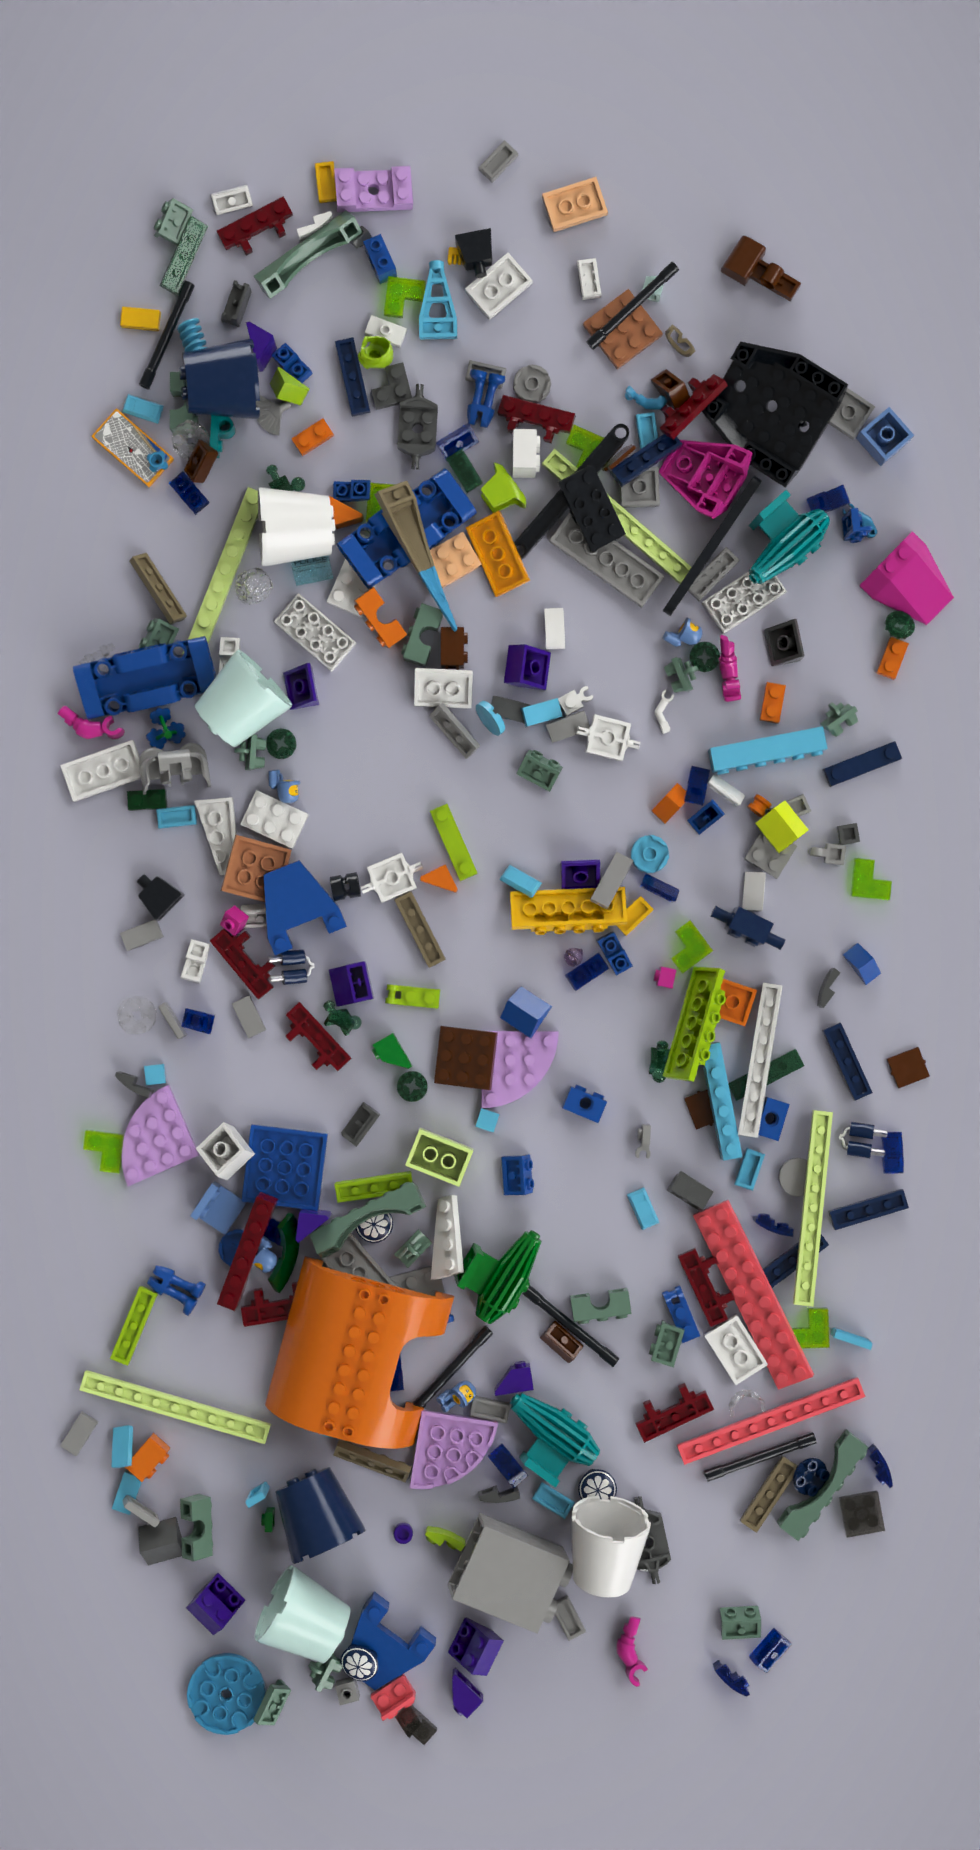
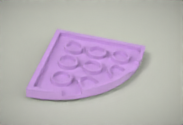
M489 1031L497 1032L498 1036L491 1090L482 1089V1108L502 1106L530 1092L545 1076L554 1059L559 1031H536L532 1038H529L520 1031Z
M170 1085L153 1093L151 1098H147L136 1110L127 1126L122 1144V1168L127 1186L199 1156V1152L196 1150V1145Z
M423 1410L410 1488L432 1489L437 1486L451 1484L467 1475L482 1461L492 1445L498 1422Z

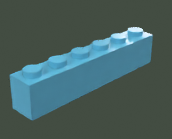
M822 726L713 747L708 750L712 773L717 772L718 775L729 773L730 769L736 768V771L747 770V766L755 765V768L766 766V762L774 761V764L783 763L786 758L799 760L803 759L804 755L811 754L812 757L820 756L828 748Z
M714 1042L710 1045V1058L706 1061L705 1066L703 1065L720 1157L725 1161L743 1156L720 1042Z

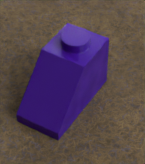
M519 1361L510 1366L495 1387V1396L534 1390L530 1363Z
M455 1667L452 1672L453 1708L460 1716L463 1714L468 1718L483 1702V1693Z

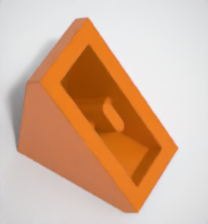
M329 496L330 505L333 506V519H335L336 529L363 522L364 516L362 513Z
M677 783L653 808L652 812L666 824L691 795Z
M446 864L420 878V881L454 893L458 891Z

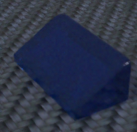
M465 424L437 441L436 445L448 462L479 443V440L471 425Z
M649 874L644 875L639 885L672 903L677 900L679 889Z
M773 1628L750 1654L749 1658L755 1666L768 1673L792 1643L778 1630Z

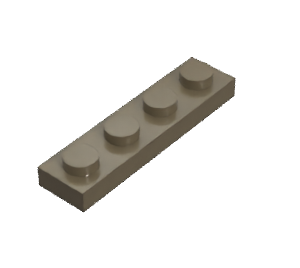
M143 553L133 556L129 562L169 624L184 620L187 617L186 613L148 554Z
M412 891L394 899L428 967L430 968L446 960Z
M340 1439L333 1456L402 1482H406L412 1468L402 1461L390 1459L386 1455L374 1453L367 1448H361L349 1441H342Z
M782 1455L740 1518V1522L757 1533L793 1479L798 1465Z

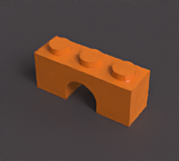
M374 587L354 600L356 603L354 605L355 610L360 616L363 614L366 617V625L371 631L375 630L378 634L376 639L382 647L390 648L407 635L397 619L392 620L388 624H383L377 619V610L385 602Z

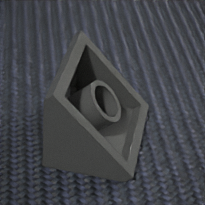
M797 619L764 629L771 666L798 662L803 659L804 651Z
M177 1517L159 1521L156 1528L150 1524L138 1528L140 1554L148 1566L182 1556V1536Z

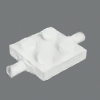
M595 714L589 729L577 727L578 731H576V734L587 736L586 753L623 761L628 747L635 749L640 747L638 746L640 741L630 739L631 723Z
M403 853L397 854L367 867L371 883L360 886L363 894L375 890L379 895L381 903L416 889L417 886L413 879V873L423 869V866H420L422 865L421 862L410 866L406 862Z

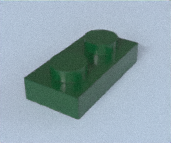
M143 790L127 791L128 810L167 808V790H147L145 795H143Z

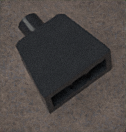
M491 228L455 235V245L465 270H474L476 278L485 277L487 275L485 267L492 265Z
M144 874L137 880V883L143 888L138 897L157 921H160L185 896L181 891L158 876L151 881Z

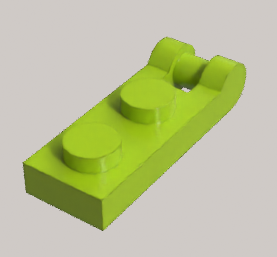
M387 984L388 998H385V1003L439 1009L440 989ZM396 991H402L401 999H395Z

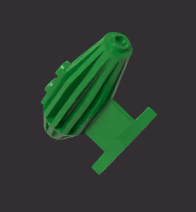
M530 1230V1232L525 1231L499 1260L483 1252L479 1245L473 1243L463 1260L464 1273L454 1275L458 1287L463 1290L467 1287L478 1294L475 1315L484 1322L492 1324L507 1312L510 1313L519 1304L520 1299L518 1298L522 1292L525 1293L530 1284L529 1276L542 1242L539 1239L540 1235L533 1230Z

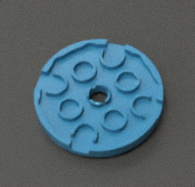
M233 1653L217 1654L204 1660L194 1671L187 1689L188 1706L195 1716V1720L206 1730L222 1735L239 1733L240 1730L254 1723L253 1719L266 1694L265 1682L259 1669L247 1658ZM228 1688L232 1696L224 1698L221 1691Z

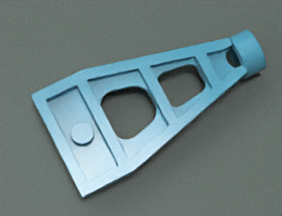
M440 260L429 262V275L419 315L420 340L457 339V316L444 273V262ZM441 284L444 296L431 297L432 285ZM433 303H442L445 306L447 313L445 318H431L429 316L430 307Z

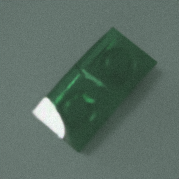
M463 449L446 458L467 493L483 484Z

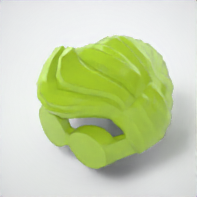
M365 336L361 351L358 354L360 364L366 369H381L389 366L393 361L394 353L390 341L381 336Z

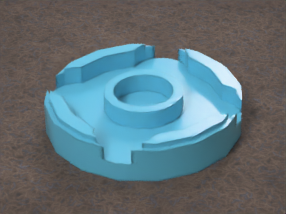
M481 701L476 705V712L480 720L491 733L499 736L505 730L503 719L500 714H495L492 711L494 707L490 703Z
M654 835L643 836L633 844L631 859L634 860L633 864L638 870L645 873H655L667 864L669 850L667 844L660 837Z

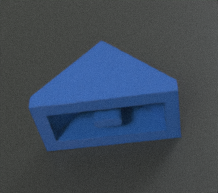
M711 800L687 821L700 835L724 816L725 813L714 800Z
M859 943L842 954L865 985L881 974L874 958Z

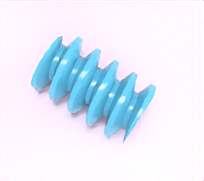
M198 318L186 320L177 328L182 340V346L185 348L184 352L207 348L202 347L207 342L206 340H200L204 337V333H198L202 330V327L197 325L200 322Z

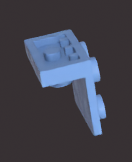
M214 1181L190 1216L195 1220L200 1218L221 1233L226 1234L246 1205V1202H241L242 1199Z

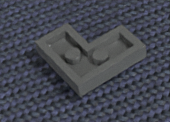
M403 362L385 367L389 385L371 389L376 410L399 405L400 402L412 398Z

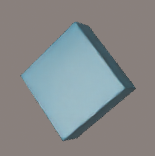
M164 1064L144 1066L146 1085L166 1083Z
M481 1108L475 1127L494 1133L500 1114Z

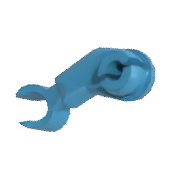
M628 386L626 389L625 398L627 400H636L635 402L645 409L661 410L667 403L666 397L662 395L658 396L657 399H650L637 394L631 386Z
M848 504L850 508H855L852 504ZM842 509V513L845 515L846 511ZM859 511V514L862 515L861 526H871L872 528L866 537H875L877 529L871 517Z

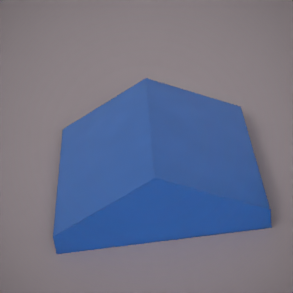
M521 986L508 999L500 1018L529 1038H532L552 1006Z

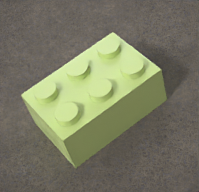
M420 1128L405 1166L460 1187L474 1149Z

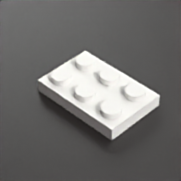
M507 253L486 271L487 275L485 277L477 278L466 287L465 292L490 320L532 285L533 280L515 259Z
M415 668L414 706L438 707V705L444 703L446 707L471 708L473 671Z
M256 790L240 825L293 849L309 814Z
M737 1314L704 1334L735 1385L768 1365Z

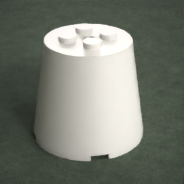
M264 487L258 488V521H262L263 533H259L262 566H271L332 554V545H335L334 533H332V531H335V519H332L334 511L333 506L330 505L329 496Z
M590 1496L578 1501L574 1505L572 1510L573 1580L579 1588L599 1597H617L629 1591L651 1526L648 1514L641 1507L633 1502L610 1496V1499H599V1496Z

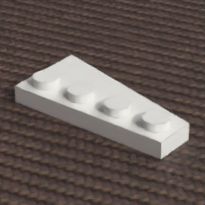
M233 797L194 801L219 874L221 876L225 875L236 835Z
M456 1195L440 1198L437 1202L431 1280L464 1273Z

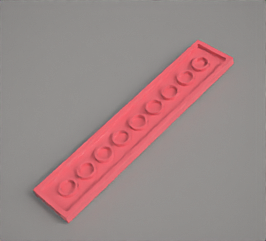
M729 1200L694 1213L693 1217L712 1256L716 1257L719 1263L717 1266L729 1290L732 1291L735 1297L734 1301L759 1351L768 1363L767 1368L778 1390L812 1378L814 1373Z

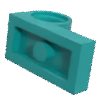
M211 415L210 446L218 452L217 458H220V452H223V440L221 439L232 438L235 435L236 429L231 418ZM223 425H230L227 431L221 430Z

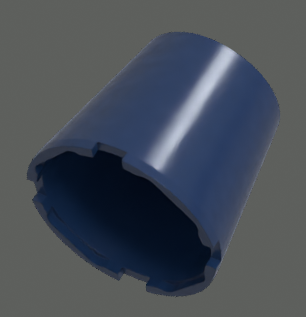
M252 339L182 353V366L179 368L180 380H183L184 387L181 388L182 400L186 401L188 413L259 419L260 408L256 407V401H260L256 353H251V348H254Z
M330 1467L318 1472L316 1469L304 1473V1478L298 1479V1477H295L286 1482L287 1486L275 1491L293 1564L304 1561L303 1557L309 1555V1558L315 1557L353 1539L352 1534L357 1533V1535H360L366 1531Z

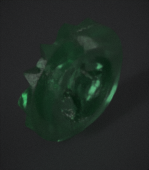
M903 611L891 612L884 622L886 624L885 630L889 631L890 636H895L897 640L900 638L905 640L915 630V623L912 617ZM897 622L899 625H904L901 629L899 627H895Z
M700 642L691 649L689 658L691 665L698 667L699 670L697 671L705 673L717 667L720 653L714 644ZM704 650L706 656L713 657L707 659L705 665L703 659L697 658L699 656H702Z
M279 728L273 730L267 736L266 747L273 757L285 759L294 753L297 742L295 736L289 730ZM282 738H284V743L288 746V748L281 746L278 749V744L274 740L280 741Z
M417 1071L404 1073L397 1082L399 1095L409 1102H416L422 1099L428 1089L425 1077ZM415 1078V1085L421 1089H414L409 1094L410 1088L404 1085V1083L410 1084Z

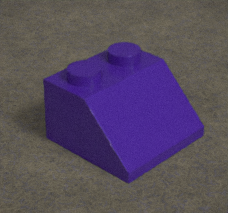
M526 644L509 645L504 683L516 687L546 690L551 653Z

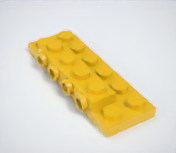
M619 887L608 909L590 901L596 888L537 890L533 898L520 891L510 892L512 930L531 929V932H535L536 935H544L547 933L546 931L564 934L567 930H573L574 933L579 934L591 929L595 933H600L604 929H608V926L627 925L625 887Z

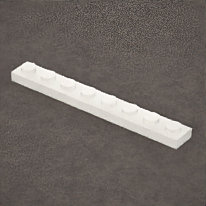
M763 983L738 1135L758 1138L782 985Z

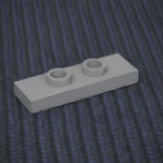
M725 547L697 576L688 592L700 601L739 562V559Z

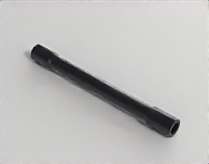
M674 262L668 264L651 283L607 324L596 331L586 341L589 347L594 350L616 327L659 287L670 280L679 271L677 265Z
M184 281L168 322L148 367L145 369L139 385L149 390L157 368L176 325L194 290L195 285L189 281Z
M529 1285L527 1291L522 1293L595 1351L610 1366L614 1367L619 1360L617 1355L596 1341L548 1302L532 1286Z
M484 1326L473 1338V1341L432 1385L413 1402V1405L425 1408L426 1404L493 1335V1332L487 1326Z
M811 1432L792 1441L724 1465L706 1469L704 1473L707 1482L782 1454L817 1444L814 1433Z

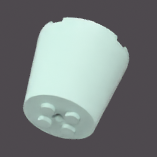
M239 649L231 656L195 704L199 716L209 725V730L215 735L218 734L223 741L233 747L241 744L292 707L291 701L271 677L267 679L260 672L262 668Z
M290 1565L270 1593L273 1597L269 1605H264L255 1629L254 1639L261 1644L325 1663L344 1638V1631L350 1617V1606L297 1567Z

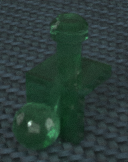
M276 465L267 467L266 472L273 480L268 483L270 488L287 491L295 490L298 492L305 488L303 478L295 477L290 485L286 475L279 477Z
M332 1000L324 1003V1009L329 1012L324 1022L325 1026L337 1025L345 1036L349 1035L351 1029L356 1030L360 1028L362 1024L360 1017L356 1015L351 1016L347 1009L336 1010L335 1003Z
M663 1040L657 1042V1048L651 1047L649 1074L652 1075L653 1080L657 1083H662L666 1079V1077H663V1073L670 1052L668 1043Z

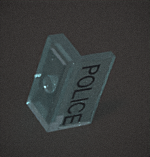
M329 555L291 562L296 586L334 579Z

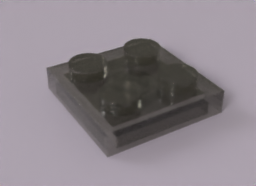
M877 1490L839 1497L847 1538L885 1531Z

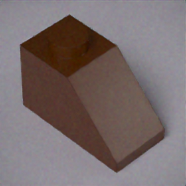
M667 369L651 379L660 395L666 397V404L674 410L690 398L685 383Z

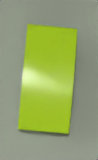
M427 1526L425 1529L426 1539L433 1545L438 1544L441 1546L444 1541H447L446 1544L451 1549H458L460 1552L465 1547V1539L449 1530L433 1526Z

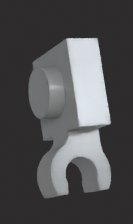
M827 843L825 849L811 848L810 856L824 857L823 863L844 865L846 846Z
M642 1124L641 1129L638 1128L637 1138L641 1140V1146L635 1151L637 1158H639V1153L642 1150L646 1151V1158H650L651 1126L649 1124Z

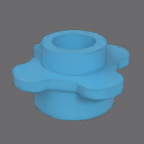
M163 451L148 454L147 460L150 463L149 469L152 472L168 468V463L165 461L166 455Z

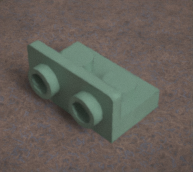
M172 198L168 202L165 201L162 206L161 212L163 215L161 220L158 218L154 225V230H156L154 236L157 238L161 236L171 243L179 245L193 209Z
M154 618L153 621L149 622L146 629L148 633L140 641L139 648L166 643V645L172 644L179 628L159 618Z
M529 750L516 774L550 792L563 767L556 760H549L543 757V754L539 751Z
M662 1321L661 1325L657 1324L654 1336H657L656 1344L652 1343L649 1354L652 1355L651 1361L674 1368L685 1329L667 1324L665 1321Z
M758 1606L720 1608L722 1640L761 1638V1616Z
M278 1679L275 1685L270 1684L253 1719L257 1725H275L291 1692V1689L281 1679Z

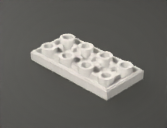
M747 572L703 601L702 604L722 634H725L787 592L777 576L763 584H755L750 580V574Z
M299 593L274 621L277 626L331 672L357 644Z

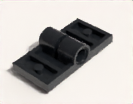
M593 464L557 482L569 505L570 514L574 522L579 526L591 552L626 534Z

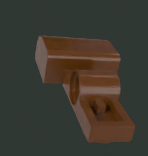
M742 236L721 268V272L744 286L749 279H752L791 302L801 286V282L785 274L779 265L764 262L762 259L765 255L766 247L750 237Z

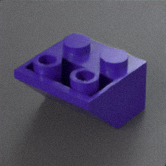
M366 961L329 969L337 1007L374 999Z
M217 1573L197 1593L186 1609L212 1635H215L225 1627L245 1602V1599Z
M465 1617L448 1653L472 1675L487 1676L504 1640L493 1630Z

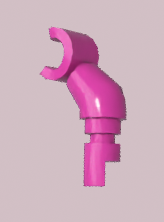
M721 635L719 668L723 680H726L722 682L723 698L726 702L740 700L739 679L735 680L738 678L737 657L734 652L735 646L732 641L728 640L727 636Z
M63 706L57 713L65 719L64 722L73 726L77 735L85 739L103 736V733H106L111 739H119L125 733L124 729L119 727L115 731L109 730L110 725L114 723L112 715L105 718L101 724L98 721L78 718L79 715L67 706Z
M632 1616L629 1623L624 1624V1634H621V1638L617 1640L616 1649L618 1656L626 1666L625 1672L628 1679L634 1686L638 1687L640 1682L636 1676H633L635 1671L642 1669L645 1672L648 1668L642 1661L638 1660L634 1644L635 1638L633 1637L637 1634L641 1618Z

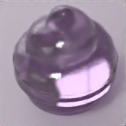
M569 948L563 956L564 960L571 967L578 966L583 959V950Z

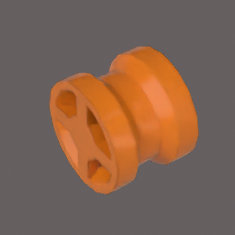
M756 794L753 803H749L747 807L754 814L762 818L765 815V810L771 807V803L764 797Z

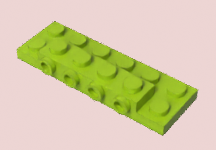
M693 967L663 1077L694 1082L698 1066H705L706 1061L710 1058L709 1049L711 1042L715 1040V1027L721 1019L720 1009L726 1001L725 991L720 989L725 970L721 968Z

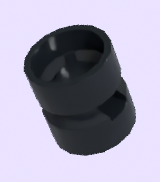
M357 872L346 874L345 877L341 875L330 877L334 901L344 900L346 896L350 898L361 897ZM349 883L350 889L346 890L345 884Z

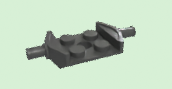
M416 384V396L400 402L397 448L411 456V469L415 470V464L416 470H419L421 456L429 455L436 450L438 405L424 398L423 384H420V390L419 384ZM416 424L423 427L421 433H415L412 430Z
M638 1496L639 1503L637 1497L634 1498L636 1505L648 1514V1520L651 1522L648 1537L653 1540V1544L649 1547L644 1546L637 1570L649 1571L652 1584H656V1581L659 1584L658 1571L671 1560L663 1519L660 1512L645 1509L642 1496Z

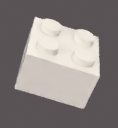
M537 429L513 430V478H535L536 472H539L540 455H536V453H540V436H537Z
M225 1122L196 1148L214 1174L225 1180L233 1176L255 1155L236 1128Z

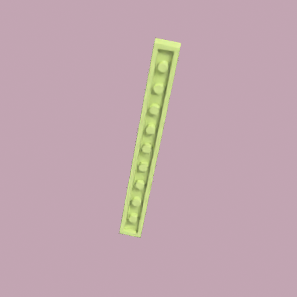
M556 449L542 462V465L559 480L575 473L578 469ZM608 495L626 533L624 536L675 581L681 584L692 567Z
M248 487L188 640L205 636L207 642L209 643L258 519V491Z
M812 1110L793 1296L794 1305L814 1307L833 1112Z
M88 1370L84 1372L79 1389L83 1392L262 1444H266L271 1427L270 1423Z

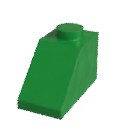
M394 1033L373 1044L374 1049H372V1052L377 1060L381 1059L382 1062L408 1069L412 1067L410 1060Z

